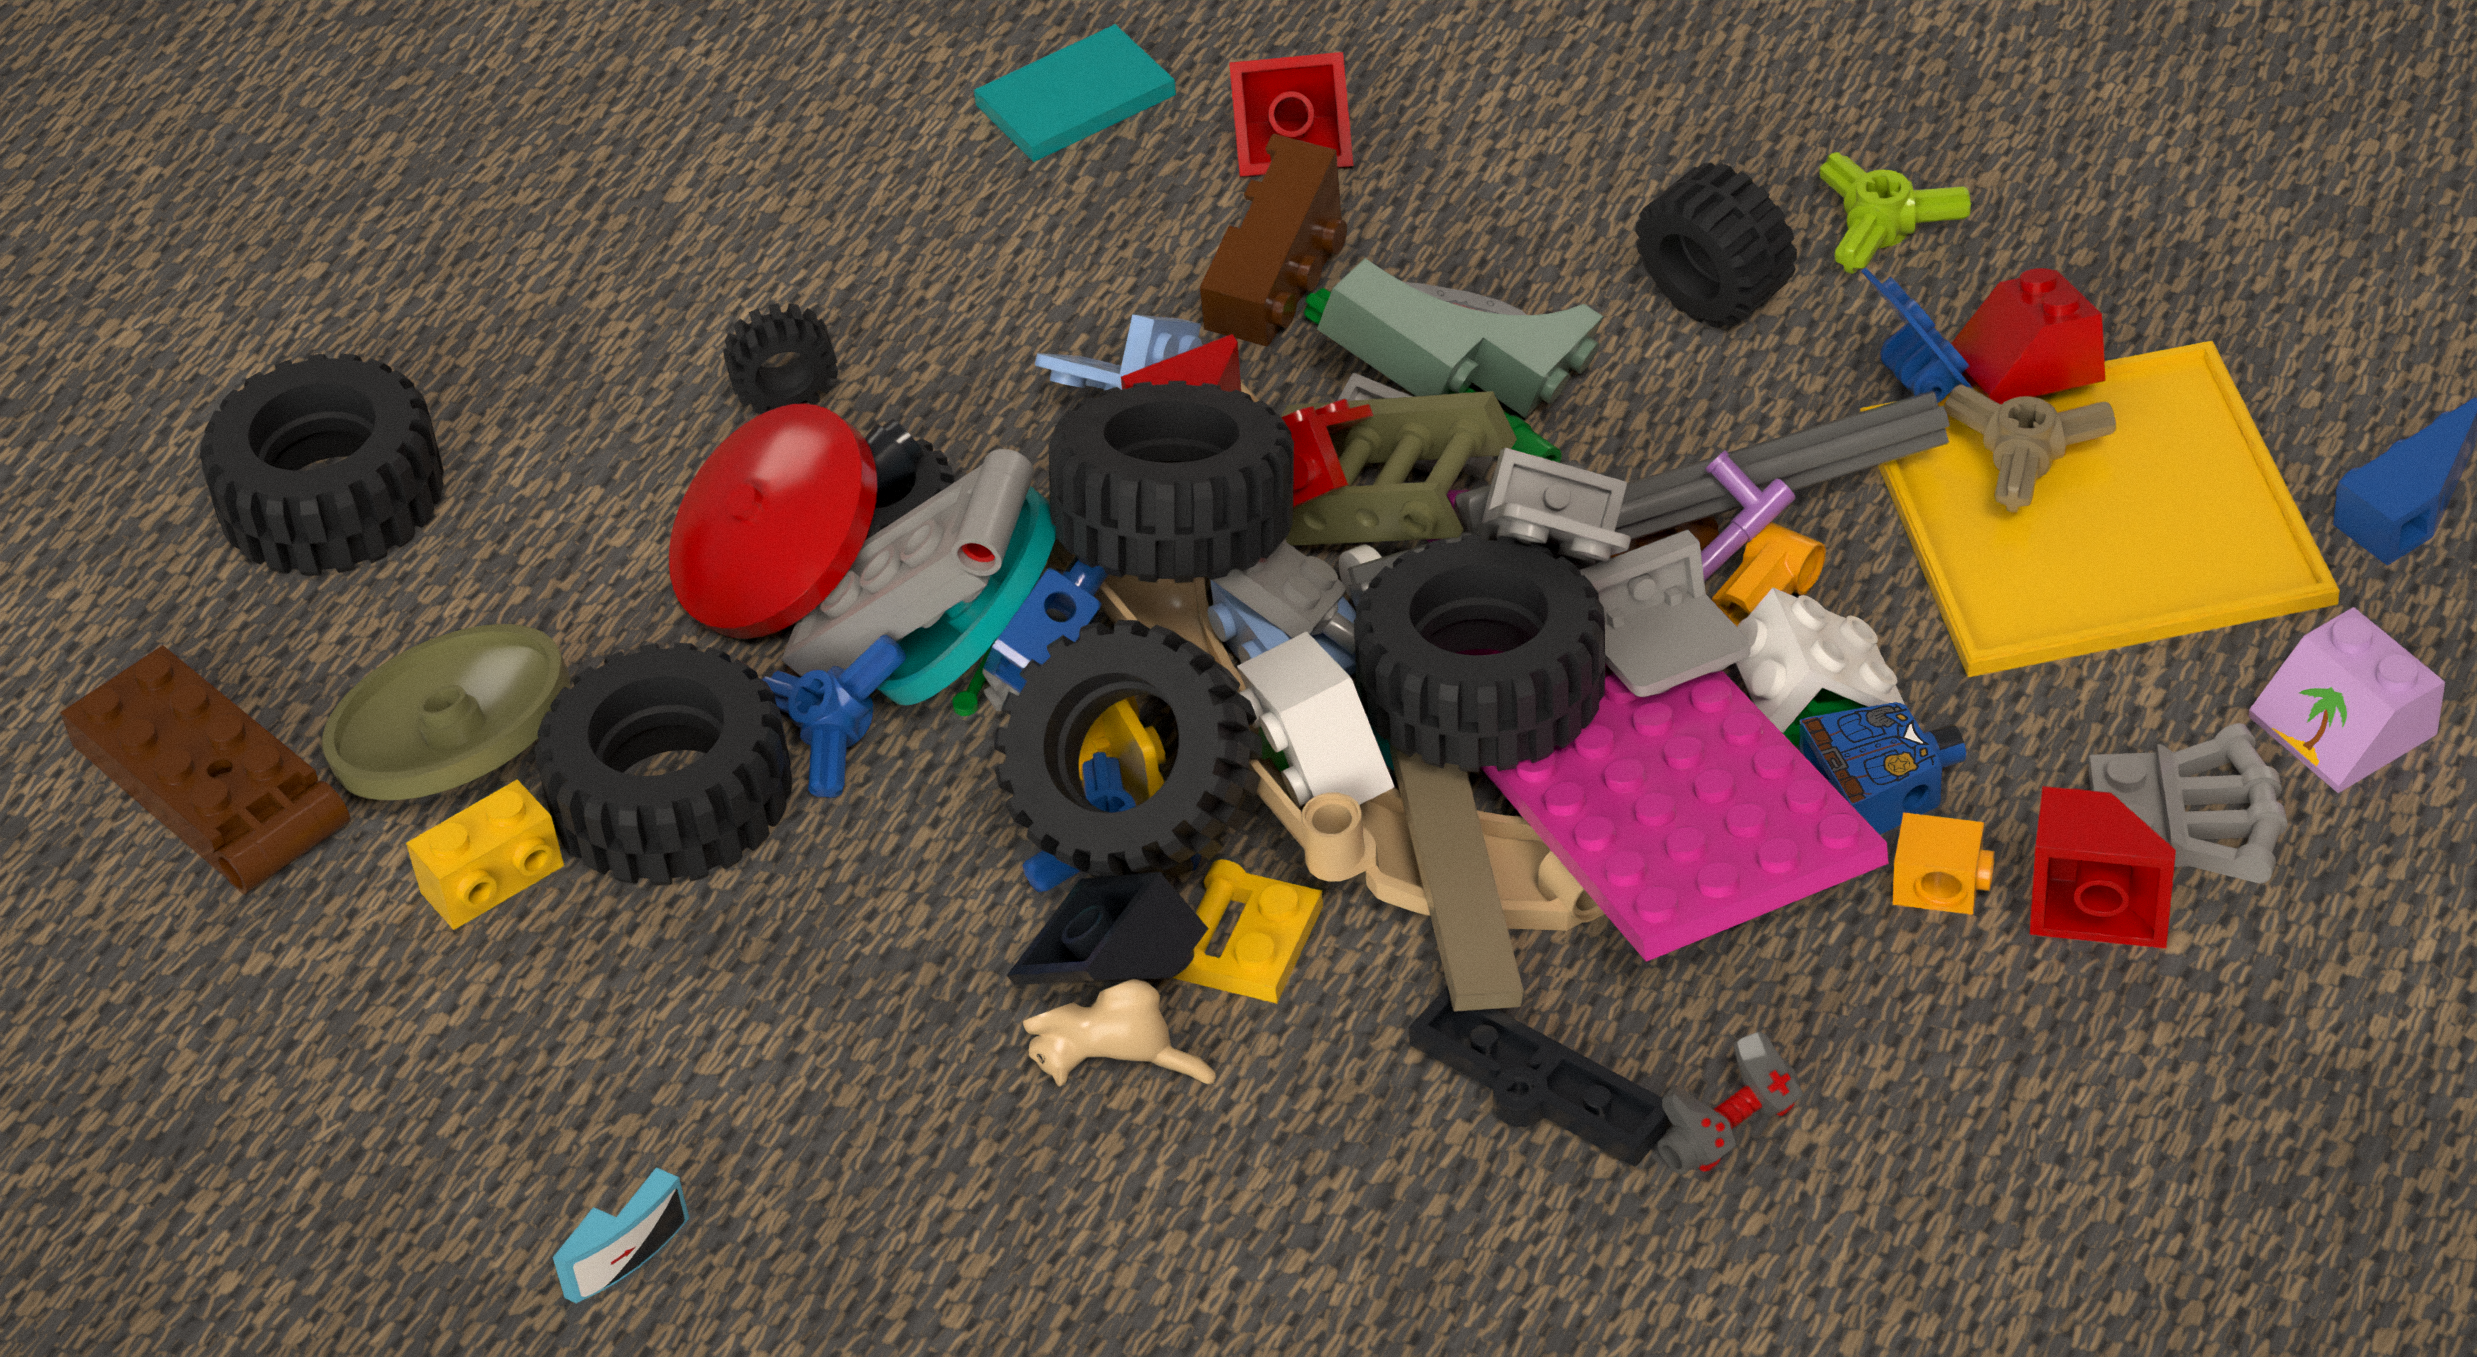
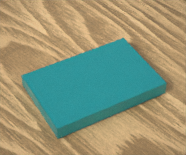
M1116 24L974 89L976 106L1033 162L1176 95L1175 79Z

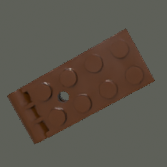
M164 645L60 712L72 746L220 872L242 894H247L350 823L351 818L345 803L328 783L322 780L318 782L314 768Z

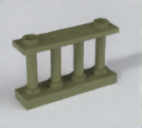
M1494 392L1348 401L1350 408L1370 404L1374 415L1365 421L1330 436L1348 485L1293 509V525L1286 537V542L1294 546L1459 538L1464 529L1446 495L1469 457L1499 456L1501 449H1511L1517 440ZM1333 402L1287 405L1280 417L1310 406H1314L1316 410ZM1439 459L1425 482L1403 483L1417 460ZM1386 462L1373 485L1352 486L1365 463Z

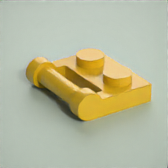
M1224 859L1216 860L1211 864L1204 879L1206 891L1195 912L1209 929L1193 949L1194 958L1191 963L1173 978L1277 1004L1323 908L1322 890L1246 873L1235 862ZM1230 901L1245 903L1246 905L1220 958L1206 955L1205 952Z

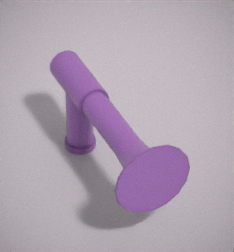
M1726 450L1713 460L1705 470L1708 474L1711 473L1744 509L1731 520V524L1701 551L1704 582L1747 541L1750 542L1795 500V495L1791 489L1777 478L1761 491L1728 457L1729 454Z

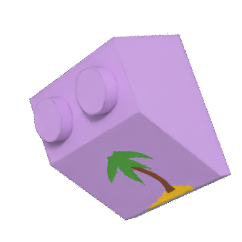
M2352 607L2303 636L2249 709V718L2339 793L2437 735L2445 681L2355 607Z

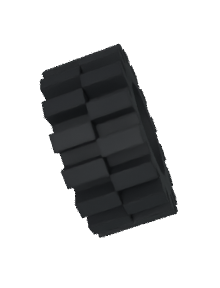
M779 303L769 305L770 314L762 316L759 308L749 312L752 321L749 324L740 318L734 324L736 334L728 333L726 336L725 344L727 349H723L734 393L735 395L738 394L739 401L745 407L751 403L754 412L763 414L767 406L772 410L781 406L800 404L805 400L809 404L815 405L820 402L818 390L826 394L830 392L833 387L831 379H837L838 369L836 363L838 362L827 327L822 318L817 319L814 311L807 308L802 314L799 305L789 303L787 311L781 312ZM784 352L800 353L794 361L784 366H761L764 361L776 354Z

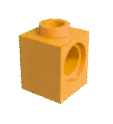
M1903 812L1894 860L1893 905L1973 915L1977 890L1990 891L1994 869L1995 851L1983 850L1984 822Z

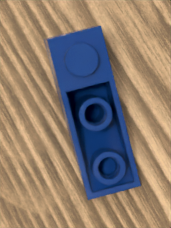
M2474 397L2452 412L2442 413L2431 425L2408 439L2398 440L2387 452L2361 468L2356 467L2348 471L2338 481L2336 488L2333 525L2387 566L2431 539L2439 526L2476 444L2477 398Z

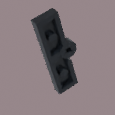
M1448 986L1408 1027L1411 1046L1492 1089L1494 1111L1497 1117L1506 1124L1515 1127H1527L1546 1118L1634 1167L1642 1161L1672 1126L1663 1110L1662 1097L1497 1009L1454 1011Z

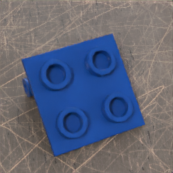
M1865 267L1861 272L1905 323L1900 330L1883 343L1880 352L1882 363L1894 373L1896 378L1914 396L1933 391L1937 403L1941 402L1959 384L1972 388L1962 376V373L1970 367L1969 364L1947 339H1944L1934 328L1936 326L1925 311L1913 298L1910 299L1891 276L1881 283Z

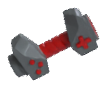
M1756 1032L1733 1042L1744 1087L1714 1109L1695 1099L1679 1084L1673 1086L1665 1094L1662 1100V1107L1673 1126L1666 1131V1136L1658 1141V1149L1665 1163L1674 1172L1684 1175L1688 1171L1698 1168L1704 1172L1712 1170L1719 1164L1721 1157L1736 1146L1732 1133L1733 1128L1737 1127L1743 1120H1746L1758 1110L1766 1117H1771L1775 1114L1783 1116L1792 1110L1795 1102L1803 1096L1795 1071L1789 1063L1780 1057L1766 1034Z

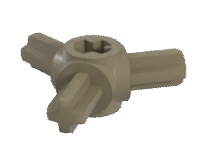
M1957 385L1952 389L1950 397L1944 406L1947 415L1984 435V446L1993 452V461L1999 470L1994 494L1995 500L2006 505V510L2009 512H2018L2020 506H2029L2031 504L2036 478L2045 475L2050 470L2052 460L2063 458L2066 445L2110 435L2116 431L2114 412L2108 402H2099L2057 413L2051 404L2039 398L2029 396L2016 397L2001 405L1970 387Z

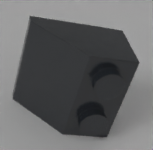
M1161 872L1081 878L1006 976L1014 985L1173 978L1191 963L1194 958L1193 949L1209 928Z

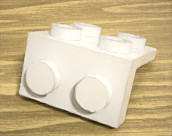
M1772 588L1750 615L1737 626L1749 639L1751 652L1749 657L1736 662L1753 703L1782 733L1821 688L1868 707L1893 702L1904 704L1896 687L1897 677L1885 664L1876 645L1878 641L1876 633L1867 623L1855 616L1841 617L1825 610L1817 601L1808 596L1801 595L1797 598Z

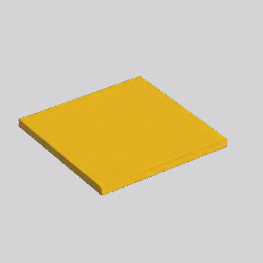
M2213 341L2105 361L2106 381L2035 396V398L2042 399L2051 404L2057 413L2099 402H2108L2114 412L2116 431L2110 435L2066 445L2063 458L2052 460L2050 470L2045 475L2036 478L2031 504L2029 506H2020L2018 512L2007 511L2006 505L1995 500L1994 494L1999 470L1994 464L1993 452L1984 446V435L1949 415L1947 416L1950 426L1945 428L1949 440L1947 445L1878 465L1967 677L2338 605L2340 590ZM1950 393L1941 402L1938 403L1939 407L1945 406V402L1950 397ZM1889 403L1860 408V412L1870 410L1879 406H1883Z

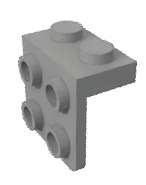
M1503 448L1499 453L1481 524L1498 528L1496 539H1498V535L1513 537L1517 539L1519 545L1530 547L1535 542L1542 544L1548 542L1559 546L1557 553L1559 557L1563 556L1570 561L1595 565L1596 560L1608 561L1609 556L1627 551L1629 548L1631 537L1615 532L1627 482L1509 448Z
M1689 530L1580 570L1581 575H1585L1599 594V602L1604 607L1605 663L1634 695L1646 697L1668 691L1671 687L1710 672L1721 671L1729 665L1749 657L1751 653L1749 639L1706 595L1700 542Z

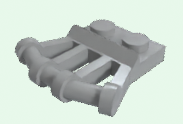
M2231 724L2222 729L2214 739L2177 752H2172L2165 746L2157 744L2156 752L2089 755L2088 773L2091 791L2112 793L2176 850L2174 867L2191 866L2259 884L2267 882L2272 876L2276 865L2273 850L2278 836L2288 826L2285 807L2277 802V798L2282 791L2281 782L2276 769L2267 766L2254 749L2256 744L2255 737L2244 724ZM2230 762L2240 773V775L2189 777ZM2250 803L2251 805L2247 810L2185 812L2184 805ZM2249 838L2247 844L2238 849L2200 840Z

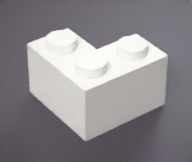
M1307 631L1237 666L1246 688L1239 693L1251 701L1257 717L1256 721L1251 725L1254 728L1262 727L1267 740L1275 752L1283 750L1289 768L1281 771V775L1288 792L1298 807L1306 804L1317 795L1331 792L1349 795L1360 805L1394 788L1352 678Z

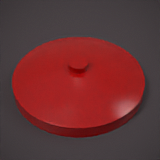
M791 404L756 416L734 431L714 450L695 475L683 497L673 524L669 545V572L673 590L680 604L693 618L727 637L738 639L757 638L789 627L813 611L828 597L854 563L868 534L874 514L877 496V472L872 451L862 434L846 420L827 408L812 404Z

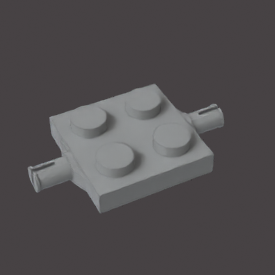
M1286 538L1267 559L1260 558L1254 567L1244 571L1234 569L1229 571L1226 577L1212 579V581L1290 637L1294 638L1306 631L1310 635L1324 633L1349 651L1351 655L1355 653L1354 624L1337 612L1338 602L1349 587L1338 580L1337 573L1329 564L1317 557H1306L1288 544Z

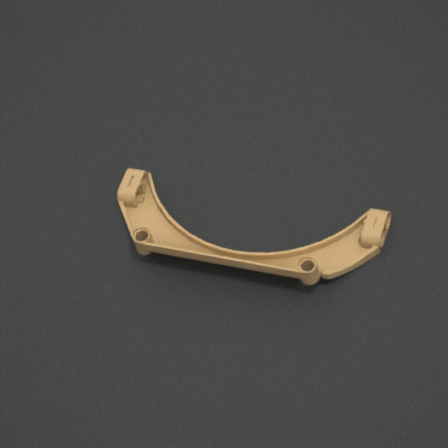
M1241 381V392L1249 394L1254 402L1259 401ZM1047 493L1044 497L1050 501L1049 493ZM1056 537L1048 562L1056 568L1065 570L1075 554H1070ZM1110 574L1107 576L1094 597L1102 603L1101 610L1114 625L1118 620H1138L1150 629L1157 624L1172 630L1213 656L1216 662L1227 668L1241 684L1238 693L1246 689L1240 673L1232 664L1221 640L1217 637L1210 624L1207 612L1209 605L1206 598L1205 577L1194 578L1193 582L1175 583V579H1158L1157 583L1139 581L1137 576L1126 574L1122 578ZM1248 725L1249 730L1258 735L1259 727L1254 728L1252 725ZM1261 757L1249 760V770L1260 776L1256 793L1304 848L1305 862L1310 873L1318 879L1332 882L1343 881L1365 871L1367 887L1377 899L1430 916L1399 789L1392 788L1360 805L1349 795L1339 792L1324 793L1315 796L1306 804L1298 807L1286 788L1281 772L1270 758L1263 760ZM1477 810L1507 929L1567 931L1583 922L1593 921L1605 914L1523 817Z

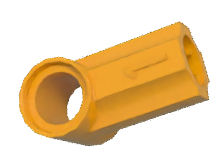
M1770 522L1755 538L1747 543L1743 562L1713 596L1712 601L1738 626L1742 620L1750 615L1772 588L1790 595L1793 592L1798 595H1805L1821 574L1826 556L1825 545Z

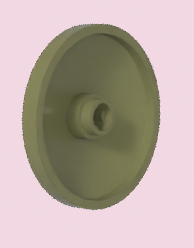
M493 624L466 628L438 636L414 646L385 662L364 677L343 697L325 725L322 736L323 753L340 785L349 792L361 797L376 800H404L424 797L458 787L502 766L538 739L537 732L542 718L547 711L552 712L550 708L551 703L564 686L570 689L569 670L556 643L542 631L531 627L514 624Z

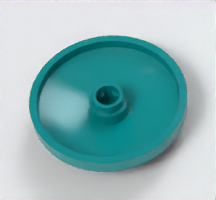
M1029 487L1000 569L990 575L987 585L974 600L969 603L960 601L946 610L931 627L925 629L920 626L904 636L899 645L906 653V660L877 687L880 692L899 705H912L922 702L945 689L959 678L995 643L1033 590L1054 545L1056 526L1051 523L1050 501L1033 487Z

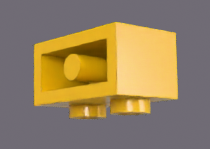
M518 779L406 842L421 894L453 930L564 866L551 815Z

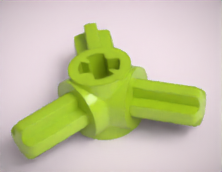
M1839 152L1828 155L1826 162L1819 168L1820 178L1844 198V210L1848 214L1846 221L1849 230L1836 248L1834 257L1835 261L1842 264L1844 271L1854 274L1858 269L1867 267L1878 248L1896 245L1902 242L1908 234L1915 233L1916 223L1959 220L1970 216V194L1968 188L1964 186L1913 190L1911 180L1908 181L1902 174L1884 169L1866 173L1850 158L1842 156Z

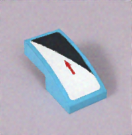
M656 1167L617 1217L594 1207L553 1257L565 1299L578 1303L619 1282L654 1256L675 1236L689 1219L679 1177Z

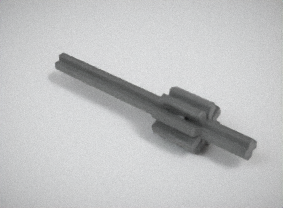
M1929 391L1728 452V457L1761 491L1777 478L1784 482L1793 492L1947 445L1949 440L1945 428L1950 425L1944 406L1939 407L1935 393ZM1715 456L1627 483L1615 532L1631 537L1630 541L1743 506L1711 473L1708 474L1705 470L1718 457ZM1577 460L1562 463L1586 470ZM1491 484L1460 493L1455 497L1453 509L1464 530L1459 538H1445L1447 543L1459 542L1462 540V536L1480 535L1481 540L1497 541L1498 528L1481 524ZM1546 542L1545 544L1536 543L1538 545L1549 548V550L1553 553L1554 559L1557 560L1558 558H1560L1559 556H1557L1559 550L1558 545L1551 544L1548 542ZM1427 544L1411 549L1419 553L1425 550L1424 548ZM1411 549L1349 567L1348 573L1352 583L1349 585L1354 605L1357 606L1362 593L1385 566L1393 569V562L1397 557ZM1596 560V561H1595V564L1600 563V562H1603V561H1602V560ZM1570 561L1579 570L1592 566Z

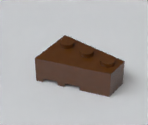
M1272 134L1266 147L1267 154H1270L1271 163L1262 182L1251 179L1244 193L1245 199L1252 201L1240 228L1229 225L1200 285L1204 330L1226 336L1233 334L1237 339L1266 347L1269 346L1281 327L1287 328L1290 326L1294 319L1298 302L1307 290L1313 291L1316 288L1321 277L1322 267L1331 254L1337 255L1342 250L1347 236V224L1341 217L1336 150Z

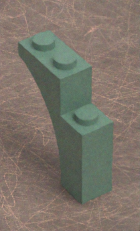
M1364 258L1333 287L1317 330L1415 396L1451 394L1453 391L1456 394L1464 393L1470 384L1474 383L1486 392L1493 391L1499 401L1526 418L1543 400L1548 404H1552L1565 388L1570 378L1569 373L1572 370L1581 374L1589 366L1600 347V343L1595 341L1594 337L1604 316L1586 304H1581L1568 310L1539 315H1506L1469 309L1423 293L1403 283Z

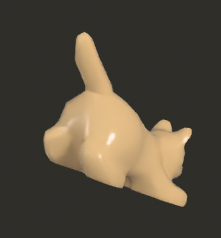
M1132 979L1099 992L1097 1001L1091 1007H1081L1072 1002L1023 1021L1024 1028L1028 1033L1039 1035L1030 1041L1029 1057L1035 1060L1044 1072L1053 1076L1058 1087L1066 1084L1068 1074L1087 1057H1107L1118 1060L1153 1062L1158 1066L1189 1075L1206 1084H1214L1216 1079L1214 1070L1200 1057L1171 1047L1168 1026L1159 1010L1160 995L1154 987L1145 981Z

